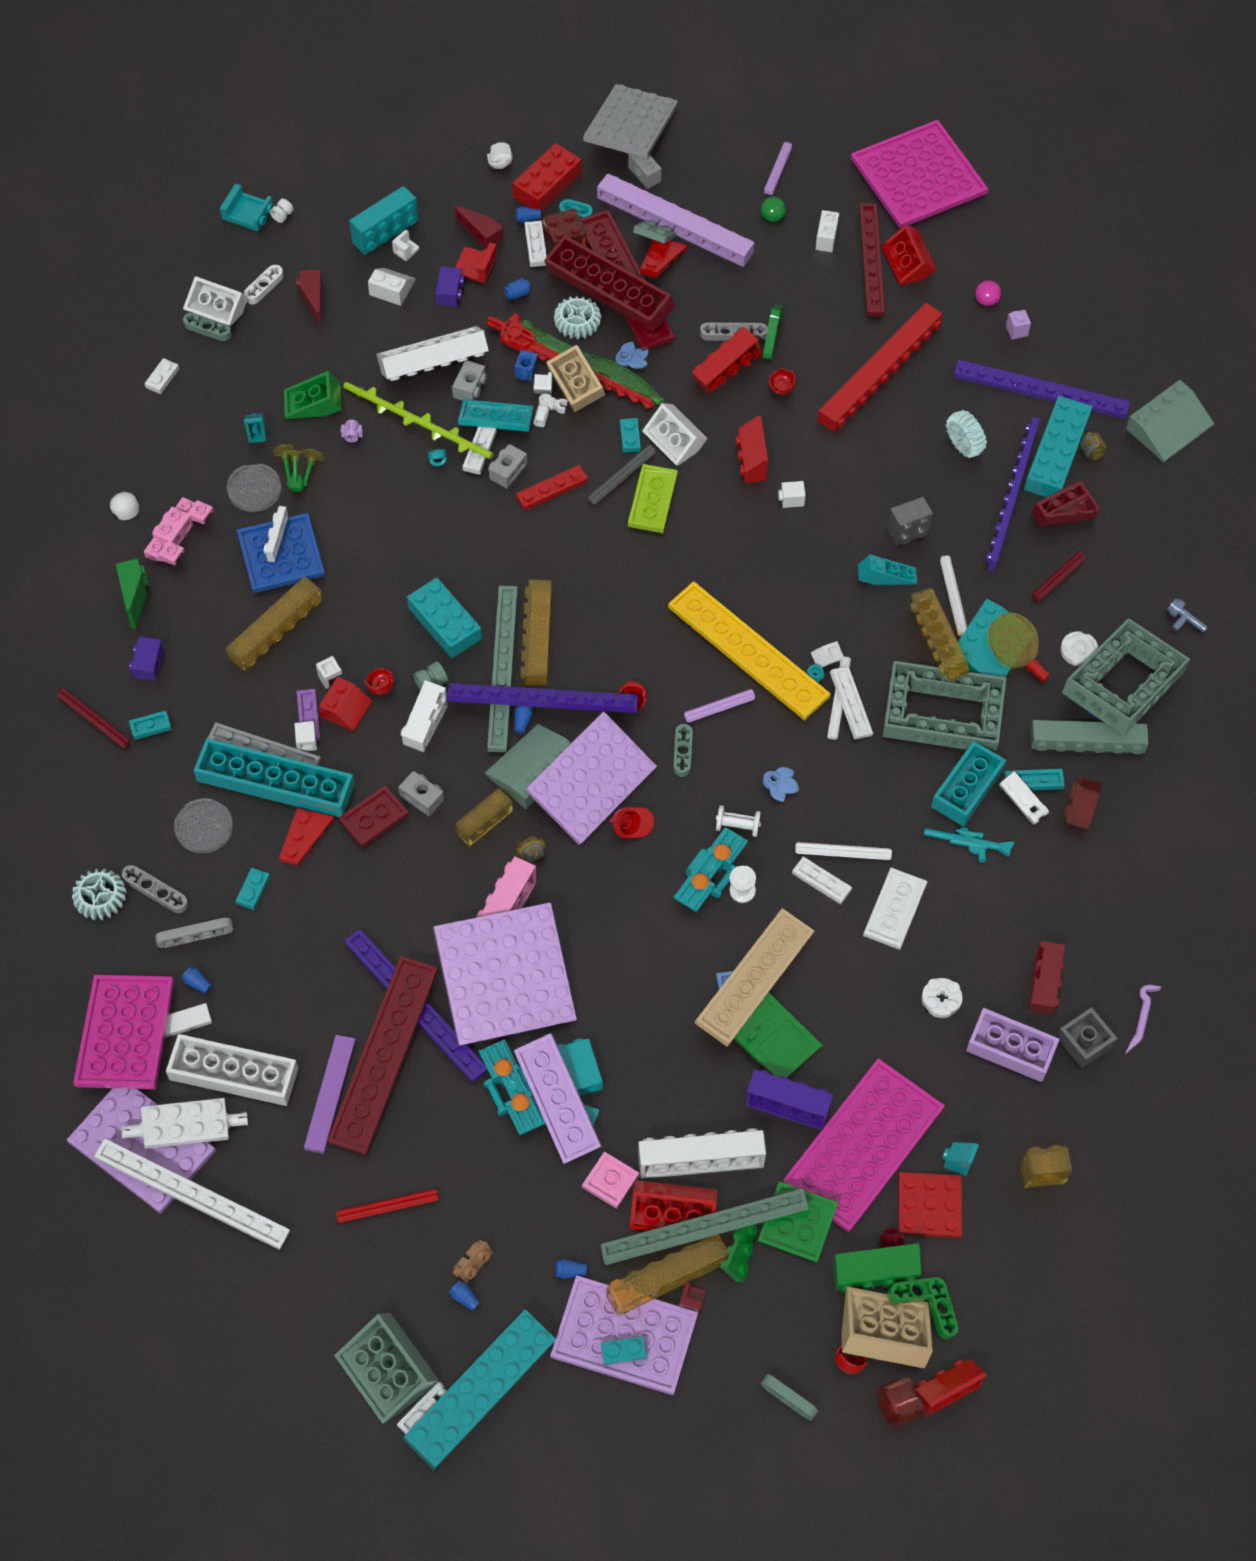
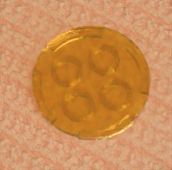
M1005 613L996 618L988 629L987 640L989 648L991 647L994 655L998 658L997 661L1009 668H1021L1035 659L1039 649L1038 635L1032 623L1024 616L1017 613Z

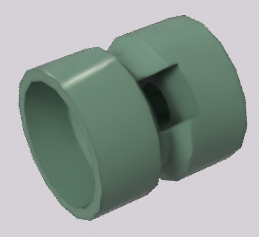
M437 661L428 665L427 670L422 669L413 674L420 691L425 680L439 686L448 683L447 675Z

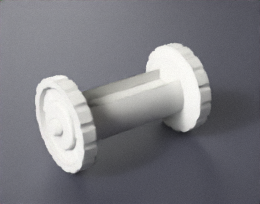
M720 805L718 815L716 816V831H720L722 825L753 830V836L757 837L758 827L761 825V822H759L761 812L757 811L755 817L724 812V806Z
M738 866L730 874V895L738 903H747L755 896L756 876L755 872L748 866Z

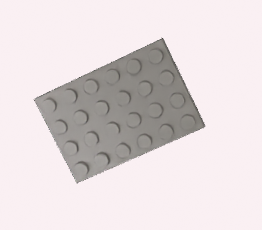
M615 84L585 132L583 141L647 158L676 110L678 101L669 97L665 98L654 93H647L639 89Z

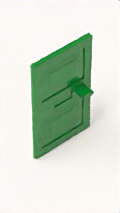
M770 993L766 995L734 1038L766 1071L777 1077L785 1076L788 1078L816 1051L823 1047Z

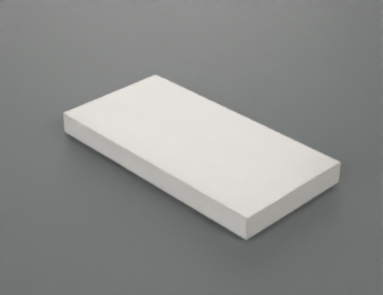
M890 868L863 936L900 950L927 881Z

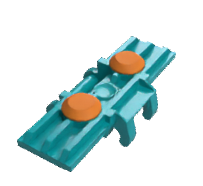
M725 827L712 846L707 850L701 849L687 868L685 873L689 877L675 894L674 899L697 912L709 895L720 898L721 892L730 881L732 870L736 868L732 863L746 846L748 840ZM726 870V874L715 887V884L711 882L713 876L717 871Z
M505 1039L479 1050L491 1076V1079L484 1082V1086L488 1088L498 1108V1115L503 1116L509 1113L519 1135L546 1124L533 1098L534 1095L524 1072L516 1063ZM500 1083L506 1088L510 1097V1101L505 1104L495 1086Z

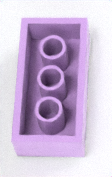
M983 1008L966 1051L1042 1082L1059 1038Z

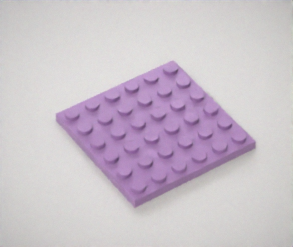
M551 903L433 927L458 1046L577 1020Z

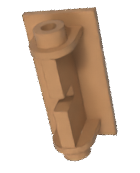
M481 1240L474 1242L472 1247L466 1252L470 1259L467 1260L462 1257L453 1267L452 1273L458 1278L460 1276L463 1282L468 1283L493 1254L487 1242H482Z

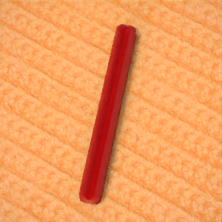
M437 1189L426 1190L336 1211L337 1221L341 1223L438 1201L439 1196Z

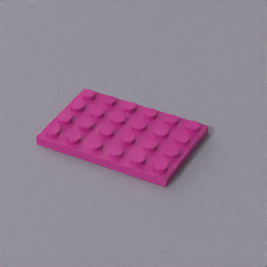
M94 975L73 1082L75 1087L156 1089L174 986L173 977Z

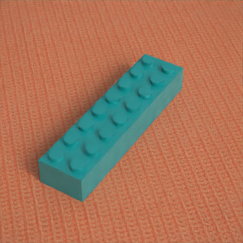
M206 738L194 768L197 782L340 817L345 813L355 786L353 774Z
M524 1310L408 1431L403 1440L435 1470L554 1344L556 1339L527 1310Z

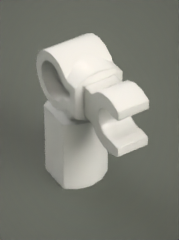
M542 394L539 397V406L533 421L534 425L544 427L549 410L554 409L558 413L565 414V407L561 406H567L568 400H556L549 394Z

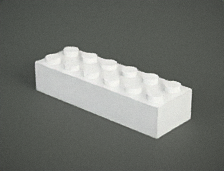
M475 326L376 355L381 374L386 379L393 381L400 379V376L404 374L411 376L417 374V371L422 369L429 371L437 365H450L451 361L454 360L461 362L467 360V357L472 355L474 357L483 356L484 352L489 350L484 330Z
M178 1034L166 1073L171 1081L287 1106L298 1072V1065L294 1059Z
M748 1129L745 1132L738 1133L732 1130L725 1132V1134L710 1132L704 1134V1136L688 1134L683 1138L667 1136L661 1140L646 1138L639 1141L638 1145L641 1179L764 1168L766 1157L763 1130L758 1131L757 1129Z

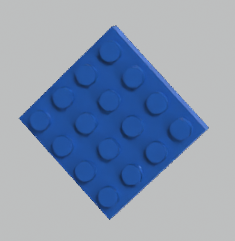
M308 513L287 519L275 562L267 561V556L264 554V545L269 541L268 533L270 527L273 528V521L237 530L253 593L325 576Z

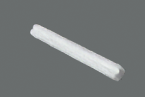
M942 556L940 562L958 635L962 636L967 629L957 582L950 556Z
M843 656L844 659L840 660L839 668L848 666L850 668L851 659ZM836 689L827 736L828 739L833 740L838 738L843 709Z
M797 842L795 847L797 854L890 860L892 857V850L890 848Z

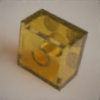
M1054 1145L1049 1147V1149H1041L1040 1147L1030 1148L1026 1151L1020 1164L1025 1188L1066 1184L1072 1172L1068 1147H1061V1145Z

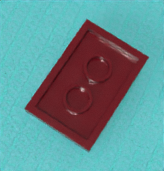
M383 786L340 816L339 822L363 848L409 816V813L386 786Z

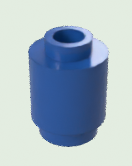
M520 278L508 283L504 287V293L508 300H516L529 294L531 287L528 280Z

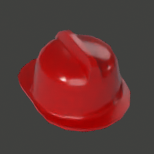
M627 807L615 812L610 822L619 837L641 838L648 835L653 829L654 817L646 808Z

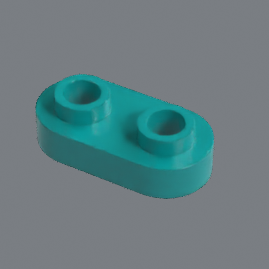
M567 199L563 200L559 205L560 214L564 217L578 220L592 215V207L585 203Z

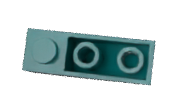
M871 554L858 564L859 581L873 585L917 584L915 567Z

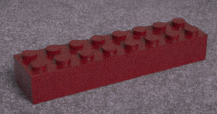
M566 235L563 236L544 259L550 273L653 332L657 330L675 307L672 296Z

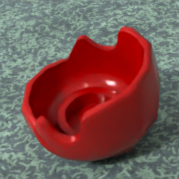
M781 368L773 372L769 377V387L775 394H789L795 387L796 376L792 370L788 371Z
M380 668L368 673V678L364 682L371 693L385 695L393 688L395 678L391 671Z
M629 681L620 688L619 694L638 695L637 711L644 707L647 691L641 683Z
M842 1345L836 1350L835 1361L839 1369L847 1374L860 1373L868 1364L866 1362L867 1357L843 1353Z

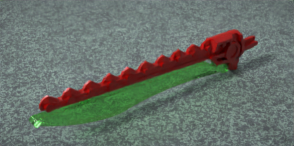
M516 313L506 322L489 316L486 325L501 331L500 342L519 352L523 350L536 353L542 361L551 360L572 348V346L533 326L528 320L521 321V317ZM580 350L605 390H616L618 396L624 397L627 395L632 402L637 403L640 401L648 409L652 408L655 403L661 405L664 402V398L628 368Z

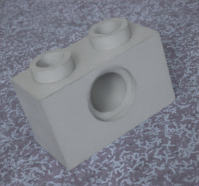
M629 154L628 168L647 189L661 182V167L650 155L644 158Z
M465 360L452 386L453 398L459 400H475L476 397L478 398L481 386L487 380L485 366Z
M510 444L505 449H502L496 461H493L488 468L490 480L508 489L527 465V453Z
M414 771L399 786L400 796L429 817L444 801L443 790L438 785L428 782L424 775L417 774ZM420 791H426L425 794H419Z

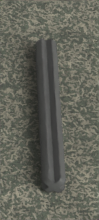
M651 445L644 448L588 496L589 502L593 505L599 502L653 456L655 448Z

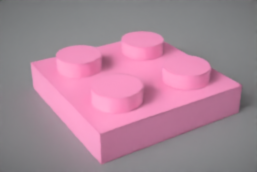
M604 1152L582 1184V1188L617 1209L635 1183V1180L639 1177V1172Z

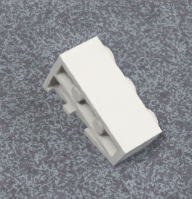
M426 680L424 681L408 722L401 731L404 745L422 752L425 751L448 707L445 687Z

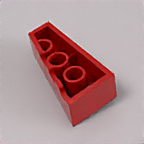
M745 327L737 330L733 337L723 342L716 352L711 353L702 364L695 367L692 372L694 380L707 393H710L726 382L728 376L736 375L739 368L743 365L747 367L751 364L752 359L762 357L758 339Z

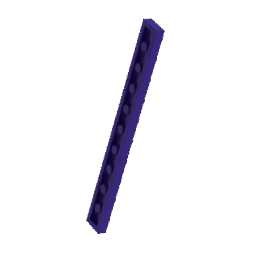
M958 360L954 372V378L1053 402L1057 401L1058 396H1062L1093 406L1091 411L1123 419L1126 418L1130 403L1128 400Z
M1033 417L1032 422L1027 423L1025 433L1028 436L1023 437L1021 447L1024 449L1023 452L1019 451L1016 460L1019 462V465L1014 466L1012 473L1015 479L1010 480L1008 490H1011L1010 494L1006 493L1003 503L1006 504V508L1001 509L999 516L1002 522L997 523L995 533H998V535L993 537L990 546L993 548V551L988 552L986 562L989 563L988 570L995 572L1040 418Z
M449 683L447 701L629 713L637 712L638 695L460 683Z
M360 929L344 940L345 945L376 979L388 989L395 967ZM426 1002L418 1022L419 1026L462 1073L474 1083L488 1071L485 1064L466 1044L458 1046L456 1033Z

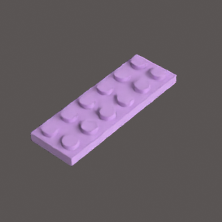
M550 1033L514 1050L563 1164L602 1147L553 1034Z

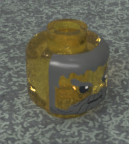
M1088 432L1082 437L1080 447L1087 458L1098 459L1105 454L1107 446L1099 433Z
M531 835L518 842L516 852L520 859L532 863L544 856L546 845L542 838L538 839L535 835Z

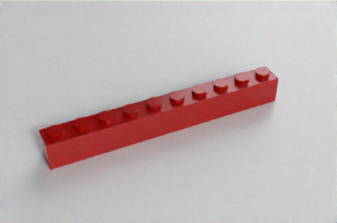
M925 303L819 410L817 421L833 432L838 428H842L849 417H853L857 409L867 402L868 397L871 394L874 395L879 386L885 384L890 375L896 373L903 362H907L914 351H918L921 344L931 337L932 332L941 327L943 313Z

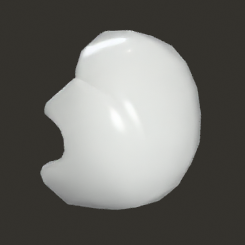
M497 143L491 146V153L487 154V158L491 167L504 169L512 162L513 155L508 144Z
M121 492L116 494L110 502L111 511L119 520H129L139 512L140 505L136 497L131 493Z

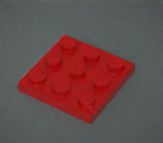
M899 1172V1234L961 1238V1175Z

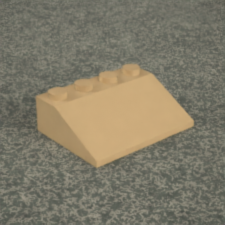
M847 1287L841 1335L842 1352L925 1368L933 1352L928 1302L919 1301L894 1304L888 1299L887 1294Z

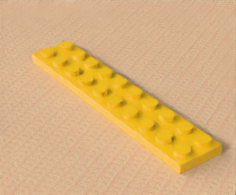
M694 581L668 604L670 610L804 721L830 698V693Z

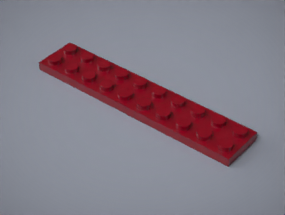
M609 210L577 220V225L592 251L644 279ZM625 316L642 351L675 341V336L666 319L653 332Z
M400 956L327 1140L329 1144L367 1156L439 971L438 967Z

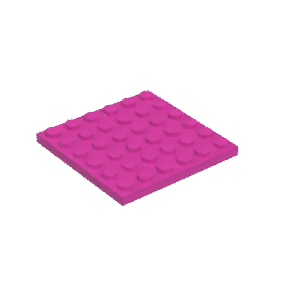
M938 120L851 154V160L900 229L906 224L911 225L988 193L985 183Z

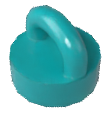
M436 449L428 452L431 465L442 466L446 463L445 449ZM442 458V461L435 462L434 459Z

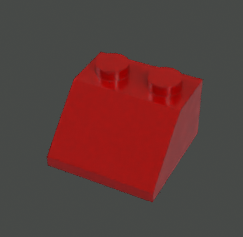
M337 677L319 705L320 715L322 718L354 732L371 706L372 700L355 684Z

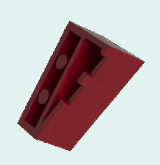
M1079 481L1037 502L1031 513L1040 527L1095 519L1101 509L1083 482Z
M1045 941L1040 942L1034 961L1028 1011L1052 1015L1054 1009H1058L1060 997H1057V993L1062 985L1060 974L1064 968L1063 955L1065 945Z

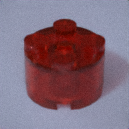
M909 1377L906 1379L899 1378L878 1387L876 1390V1394L881 1395V1400L878 1401L880 1410L887 1423L894 1424L892 1427L894 1429L919 1419L920 1411L924 1409L921 1399L916 1397L913 1391L914 1385Z

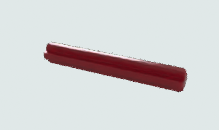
M1081 551L1077 552L1033 592L1032 597L1036 601L1044 598L1085 560V554Z

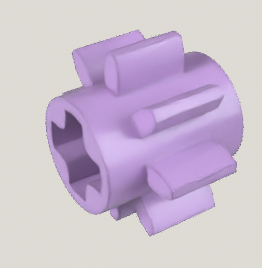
M355 420L346 421L345 425H341V437H345V440L348 442H356L358 437H362V425H359Z

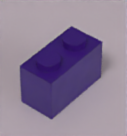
M440 267L436 288V305L457 307L458 300L462 298V289L460 287L464 286V276L461 274V268Z
M139 637L137 644H134V658L130 660L129 670L132 671L135 679L156 681L164 650L161 639Z

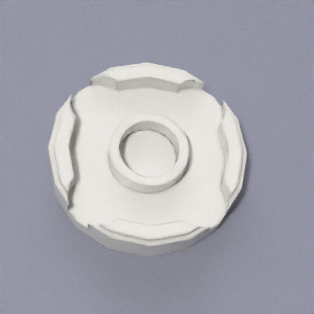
M1079 631L1072 632L1063 639L1060 652L1068 663L1074 666H1081L1098 649V644L1089 634L1086 635Z

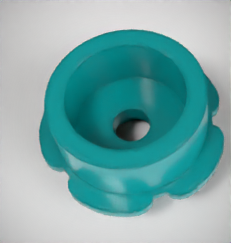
M819 665L810 666L806 673L816 682L822 680L825 675L822 667Z

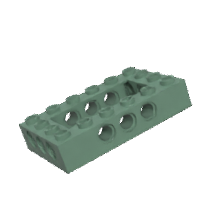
M1128 618L1067 679L1062 693L1125 735L1184 674L1190 658ZM1129 653L1155 672L1151 673L1144 684H1140L1137 691L1133 695L1130 694L1125 702L1117 694L1114 695L1102 687L1101 683L1098 684V682Z
M894 661L882 737L965 750L975 741L996 754L1000 737L1006 678ZM912 691L983 702L980 726L973 722L968 724L955 722L953 719L949 721L936 719L933 716L932 718L922 717L914 713H910L905 717L908 692Z

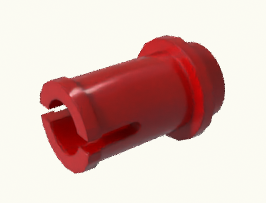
M1033 659L1026 666L1028 672H1032L1041 682H1044L1050 675L1039 664L1038 660Z

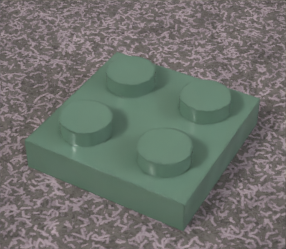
M646 220L635 225L633 230L634 233L661 243L675 239L676 232L672 231L671 227L662 225V227L658 226L652 220Z

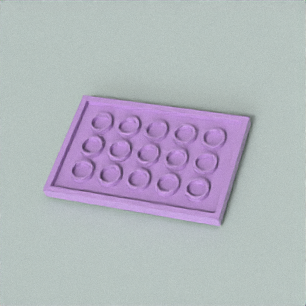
M602 712L525 790L580 845L657 766L605 712Z
M112 1088L69 1136L67 1142L161 1214L174 1198L96 1160L94 1156L104 1138L188 1180L192 1179L216 1150L208 1142L145 1149L144 1138L122 1139L121 1126L140 1124L142 1122L141 1107L155 1106L157 1104L137 1089Z
M576 1275L550 1357L674 1396L698 1312ZM643 1336L646 1360L604 1366L601 1342Z

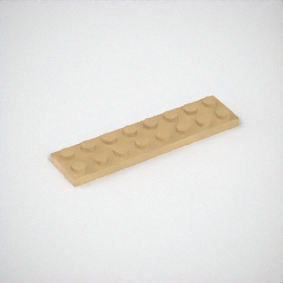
M782 908L702 1011L695 1024L728 1047L813 935L814 930Z

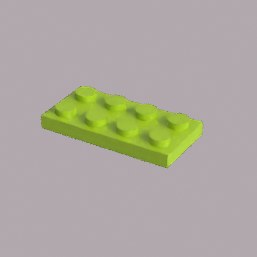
M646 464L642 465L628 520V527L664 533L678 470Z

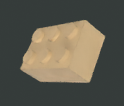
M577 345L546 362L549 371L552 372V376L574 412L605 395L602 385Z

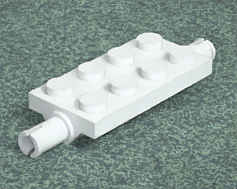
M220 1098L141 1107L142 1122L137 1125L121 1126L122 1139L144 1138V1148L148 1149L228 1140L229 1127L247 1126L248 1122L246 1112L238 1114L226 1113L225 1100Z

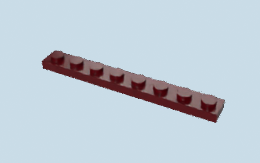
M860 204L859 213L867 316H884L885 307L877 204Z

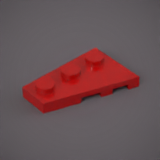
M653 240L642 264L640 274L658 277L668 268L672 261L678 259L679 254L687 251V245L673 241L661 243Z
M297 808L279 857L280 862L299 866L312 850L315 842L323 836L326 828L334 822V817Z

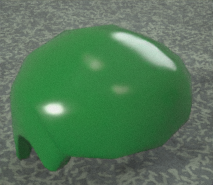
M772 196L766 198L761 205V216L767 221H780L786 214L785 203L779 197Z

